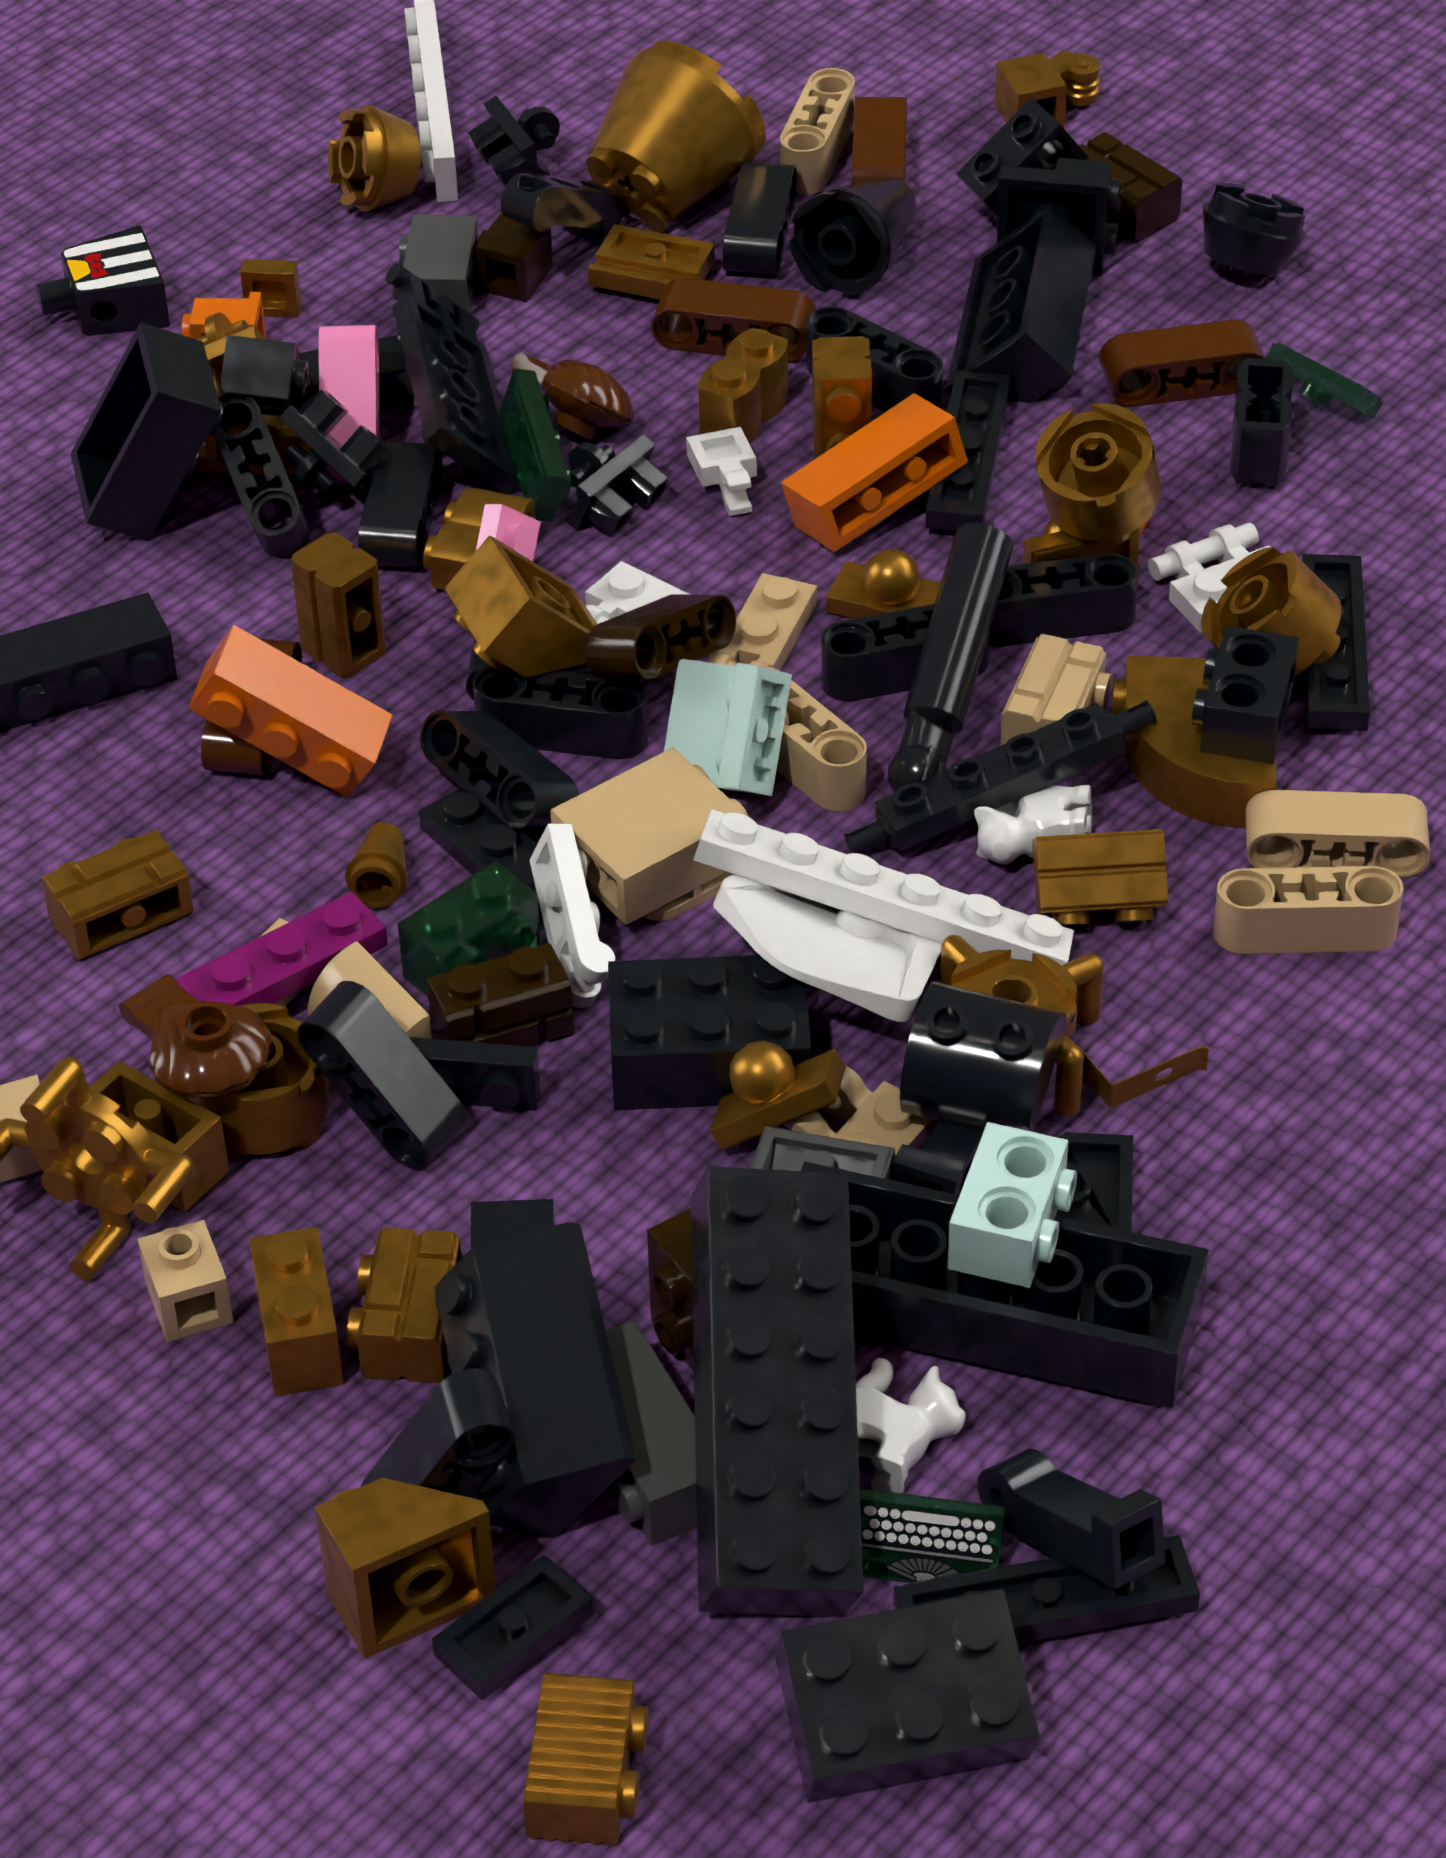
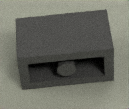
M413 214L409 236L402 235L399 245L400 265L433 287L437 297L439 295L446 296L468 313H471L477 281L475 246L479 238L477 216ZM392 286L394 300H397L395 289Z

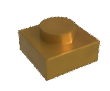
M244 259L240 270L243 298H249L250 292H261L264 316L298 318L302 301L297 261Z

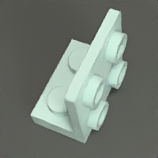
M681 659L677 667L664 752L674 747L692 765H698L703 768L717 788L772 796L792 674L751 664L737 663L736 666Z

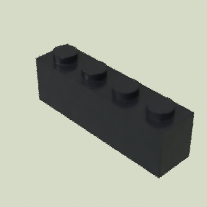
M144 593L0 635V732L177 680L171 633L150 594Z

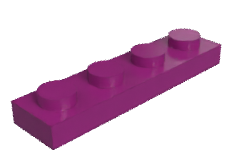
M351 891L175 978V980L198 1001L224 1002L238 1006L255 1003L273 1004L315 983L328 963L352 943L357 941L369 954L388 946L387 930L383 923Z

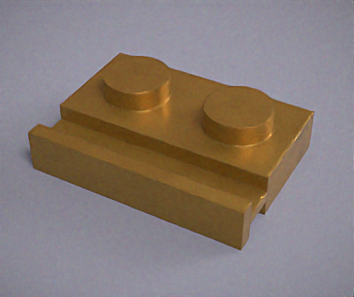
M614 224L596 253L595 263H590L587 267L588 286L660 299L665 286L674 279H705L715 261V243Z

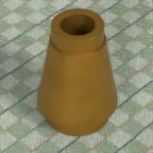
M381 822L369 828L367 835L345 871V881L350 892L352 891L367 907H386L398 899L407 887L404 837L401 830L391 823Z

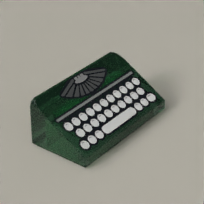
M860 1489L863 1577L913 1583L1000 1567L1003 1552L1005 1507Z

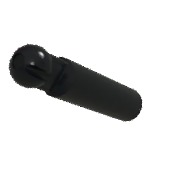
M967 523L959 526L955 532L905 705L904 718L907 723L899 751L888 765V781L893 793L903 785L919 783L947 770L946 764L954 735L958 734L963 728L1013 551V541L1000 529L990 525Z

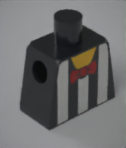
M141 225L65 248L61 253L64 278L36 284V292L42 315L73 310L81 333L87 336L136 331L140 322L157 328L170 327L164 281Z

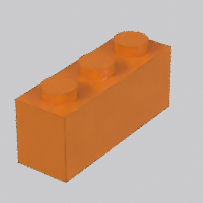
M913 393L780 483L795 527L828 549L836 552L968 463L955 417Z
M235 625L231 627L207 660L188 706L189 710L347 798L375 765L393 714Z

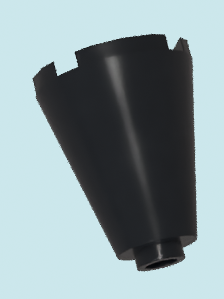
M884 177L822 191L811 196L794 213L792 223H794V238L790 240V249L800 272L814 286L824 291L830 288L844 292L841 296H853L869 290L886 272L915 216L916 199L912 190L900 179Z

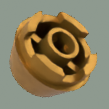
M371 105L362 106L359 110L346 109L341 112L338 119L344 125L340 139L330 140L328 147L330 183L340 184L343 191L339 202L343 205L356 206L361 211H370L409 197L416 187L421 165L420 143L417 132L412 124Z

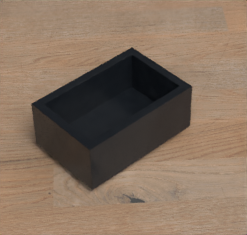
M140 322L70 454L86 524L149 541L159 522H164L168 519L174 505L176 491L183 479L189 478L193 474L198 462L201 446L208 434L212 435L217 431L223 415V405L217 395L213 380V369L209 366L203 341Z
M760 955L608 961L614 1111L719 1106L722 1097L734 1092L729 1076L730 1063L735 1054L748 1043L767 1041L780 1045L791 1056L793 1066L811 1059L806 983L778 970Z
M1004 1589L781 1631L775 1659L807 1803L1028 1760L1040 1736Z

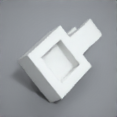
M741 427L686 437L687 457L702 487L715 484L720 485L723 502L729 516L752 512V505L747 497L746 489L751 488L750 478L757 476L756 456Z

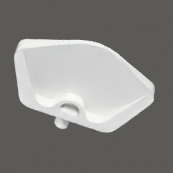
M732 875L724 879L713 902L714 908L742 935L750 946L764 960L778 970L806 984L834 994L897 1022H906L910 1019L941 952L942 943L739 875Z

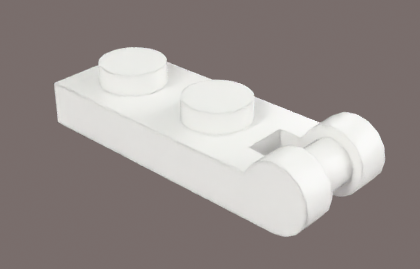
M547 824L530 858V865L548 943L552 945L571 984L572 1006L585 1008L595 1001L602 988L601 982L608 977V961H615V955L608 945L599 941V910L596 903L590 902L585 882L587 876L586 855L583 850L577 848L572 824Z

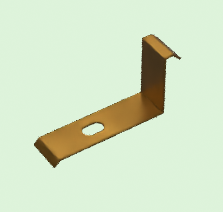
M1199 1046L1113 1085L1082 1050L1084 1056L1082 1076L1111 1109L1199 1069L1207 1071L1209 1047ZM1172 1068L1170 1074L1156 1079V1075L1159 1072Z

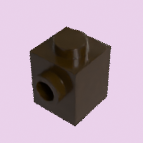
M501 212L490 228L480 234L475 246L478 291L527 303L553 267L551 228L545 232H539L503 216Z

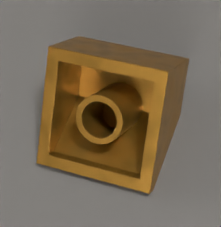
M491 535L486 538L444 588L457 609L453 614L454 618L466 631L474 636L477 641L473 646L474 651L491 667L501 670L505 665L527 678L587 663L585 657L586 640L589 632L597 623L573 586Z
M380 1478L360 1488L342 1491L330 1501L315 1507L327 1596L364 1659L464 1615L496 1591L489 1510L482 1500Z

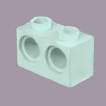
M987 1122L949 1222L948 1269L1030 1288L1039 1261L1050 1263L1053 1258L1059 1234V1222L1054 1221L1057 1210L1068 1212L1073 1200L1077 1171L1067 1169L1068 1140Z

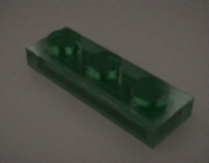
M514 368L499 410V415L525 498L534 499L535 519L553 522L560 500H565L569 495L571 470L569 466L564 465L560 452V435L557 430L553 429L549 417V400L547 395L542 394L536 372Z

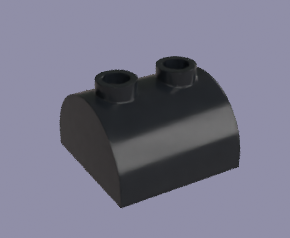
M932 982L925 991L918 1007L905 1052L899 1096L901 1112L983 1132L987 1122L1034 1132L1067 1027L1066 1014L1056 1010Z

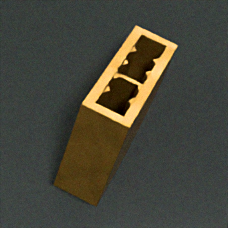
M1126 655L1125 680L1113 679L1112 713L1116 715L1147 700L1151 704L1157 718L1156 725H1151L1125 737L1126 751L1124 753L1136 779L1151 795L1177 812L1214 825L1246 829L1245 809L1248 801L1260 792L1276 790V757L1274 764L1200 752L1202 726L1192 725V712L1197 689L1208 690L1209 688L1208 685H1203L1206 658Z

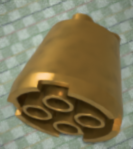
M664 40L656 41L651 48L637 52L626 65L589 156L586 159L592 181L628 196L624 211L638 216L646 227L656 232H662L669 223L739 174L742 163L752 162L762 150L766 140L765 123L757 104L751 95L741 98L717 74L722 65L694 48Z

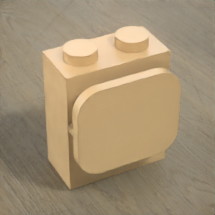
M673 747L551 809V824H572L577 848L583 850L586 855L587 876L585 882L587 888L627 925L641 917L654 921L670 920L717 896L722 882L725 878L731 876V873L693 860L710 810L713 809L725 814L739 813L746 816L748 814L740 802L736 799H729L711 782L703 768L698 765H692Z

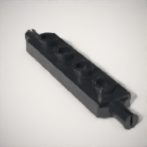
M1147 700L1116 715L1103 710L1098 703L1087 708L1070 711L1058 721L1031 733L1016 735L997 748L974 758L962 759L938 775L931 776L919 783L903 785L893 794L875 801V817L877 821L848 834H843L850 853L863 854L886 843L900 851L910 848L975 819L974 810L978 807L986 806L997 809L1125 752V737L1151 725H1156L1157 718L1155 712Z

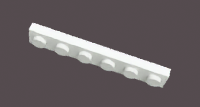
M413 0L414 7L404 8L424 181L435 182L437 202L458 201L455 155L434 0Z
M711 809L693 859L694 861L942 943L950 935H959L978 953L991 950H1011V959L1031 962L1032 954L1036 953L1047 956L1060 965L1068 963L1074 930L1061 926L1056 920L1040 914L1027 915L1000 906L997 901L981 894L967 895L940 886L934 879L922 874L908 875L878 865L875 860L858 853L845 854L818 845L806 835L799 833L785 834L758 825L750 817L743 814H725Z

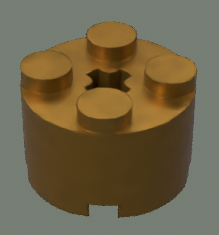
M1109 403L1091 404L1093 410L1074 415L1072 409L1056 417L1044 429L1036 445L1037 473L1048 515L1060 529L1080 539L1099 541L1104 545L1113 546L1123 543L1132 531L1139 528L1150 518L1159 503L1162 483L1153 442L1143 420L1134 412L1119 405Z
M1275 547L1263 548L1239 561L1221 579V582L1227 588L1216 603L1209 597L1203 609L1201 618L1202 632L1218 650L1220 649L1226 626L1299 637L1295 676L1308 668L1313 662L1319 664L1327 661L1333 656L1340 645V637L1335 633L1341 618V602L1338 596L1288 549H1286V553H1280Z
M255 1003L242 1005V1007L249 1008L257 1013L271 1033L272 1043L268 1052L267 1066L257 1073L253 1082L243 1090L228 1093L217 1099H202L198 1097L195 1098L196 1103L221 1117L227 1157L239 1158L247 1154H272L288 1150L292 1147L305 1148L311 1146L321 1136V1125L328 1114L330 1099L326 1076L304 1051L298 1040L297 1030L302 1022L290 1017L288 1008L277 1004Z

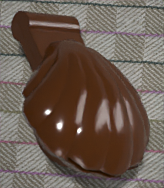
M519 353L512 359V372L541 385L544 396L557 408L552 420L566 429L592 440L598 428L613 430L625 428L631 424L634 415L628 393L615 378L601 368L577 360H563L549 365L524 353Z
M169 974L164 975L119 1004V1010L125 1021L129 1025L137 1027L152 1040L149 1067L153 1071L157 1084L183 1098L217 1099L228 1093L239 1092L250 1085L255 1079L256 1074L267 1066L272 1037L257 1013L249 1008L235 1004L198 1001Z

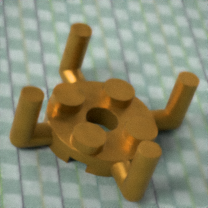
M950 935L946 937L941 945L940 983L1066 1014L1067 1027L1056 1059L1053 1107L1061 1115L1070 1116L1076 1114L1080 1110L1084 1056L1082 1050L1069 1038L1075 1032L1076 1020L1084 1024H1092L1100 1018L1104 972L1102 959L1096 954H1086L1060 965L1047 956L1033 953L1031 962L1011 959V950H991L978 953L961 936Z
M65 1057L54 1066L21 1105L20 1112L27 1122L12 1118H5L0 1121V1162L13 1147L31 1150L36 1162L44 1172L41 1176V1183L51 1196L62 1202H72L77 1199L86 1205L97 1208L102 1224L70 1262L71 1271L78 1278L89 1281L93 1279L128 1235L131 1227L128 1213H131L133 1210L134 1214L143 1222L154 1223L192 1176L194 1164L186 1155L156 1149L149 1133L138 1121L130 1129L120 1118L114 1115L120 1105L100 1093L91 1091L80 1061L73 1057Z

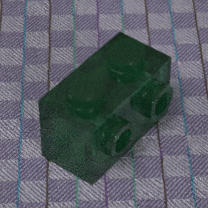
M496 861L397 923L403 978L427 997L426 978L450 972L453 968L460 965H474L505 956L522 947L541 945L537 893Z

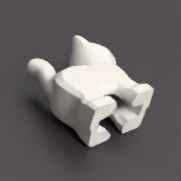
M1051 784L997 809L986 806L976 808L974 815L978 823L977 856L1007 865L1022 854L1033 858L1032 839L1035 837L1091 833V786L1065 787Z
M878 1358L872 1363L871 1371L856 1383L858 1458H870L877 1471L870 1481L871 1488L876 1492L898 1499L904 1490V1481L908 1477V1470L921 1459L929 1443L938 1438L957 1434L964 1425L966 1414L958 1404L955 1391L941 1382L939 1367L932 1366L927 1371L920 1384L910 1395L908 1405L887 1396L883 1392L888 1389L893 1379L894 1371L892 1364L888 1360Z

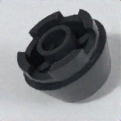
M1232 183L1217 184L1210 202L1203 204L1205 253L1212 259L1224 264L1223 268L1236 275L1244 277H1254L1255 274L1277 275L1306 237L1305 231L1302 230L1306 216L1303 215L1304 208L1277 194H1272V197L1268 198L1244 192L1246 188L1244 185Z

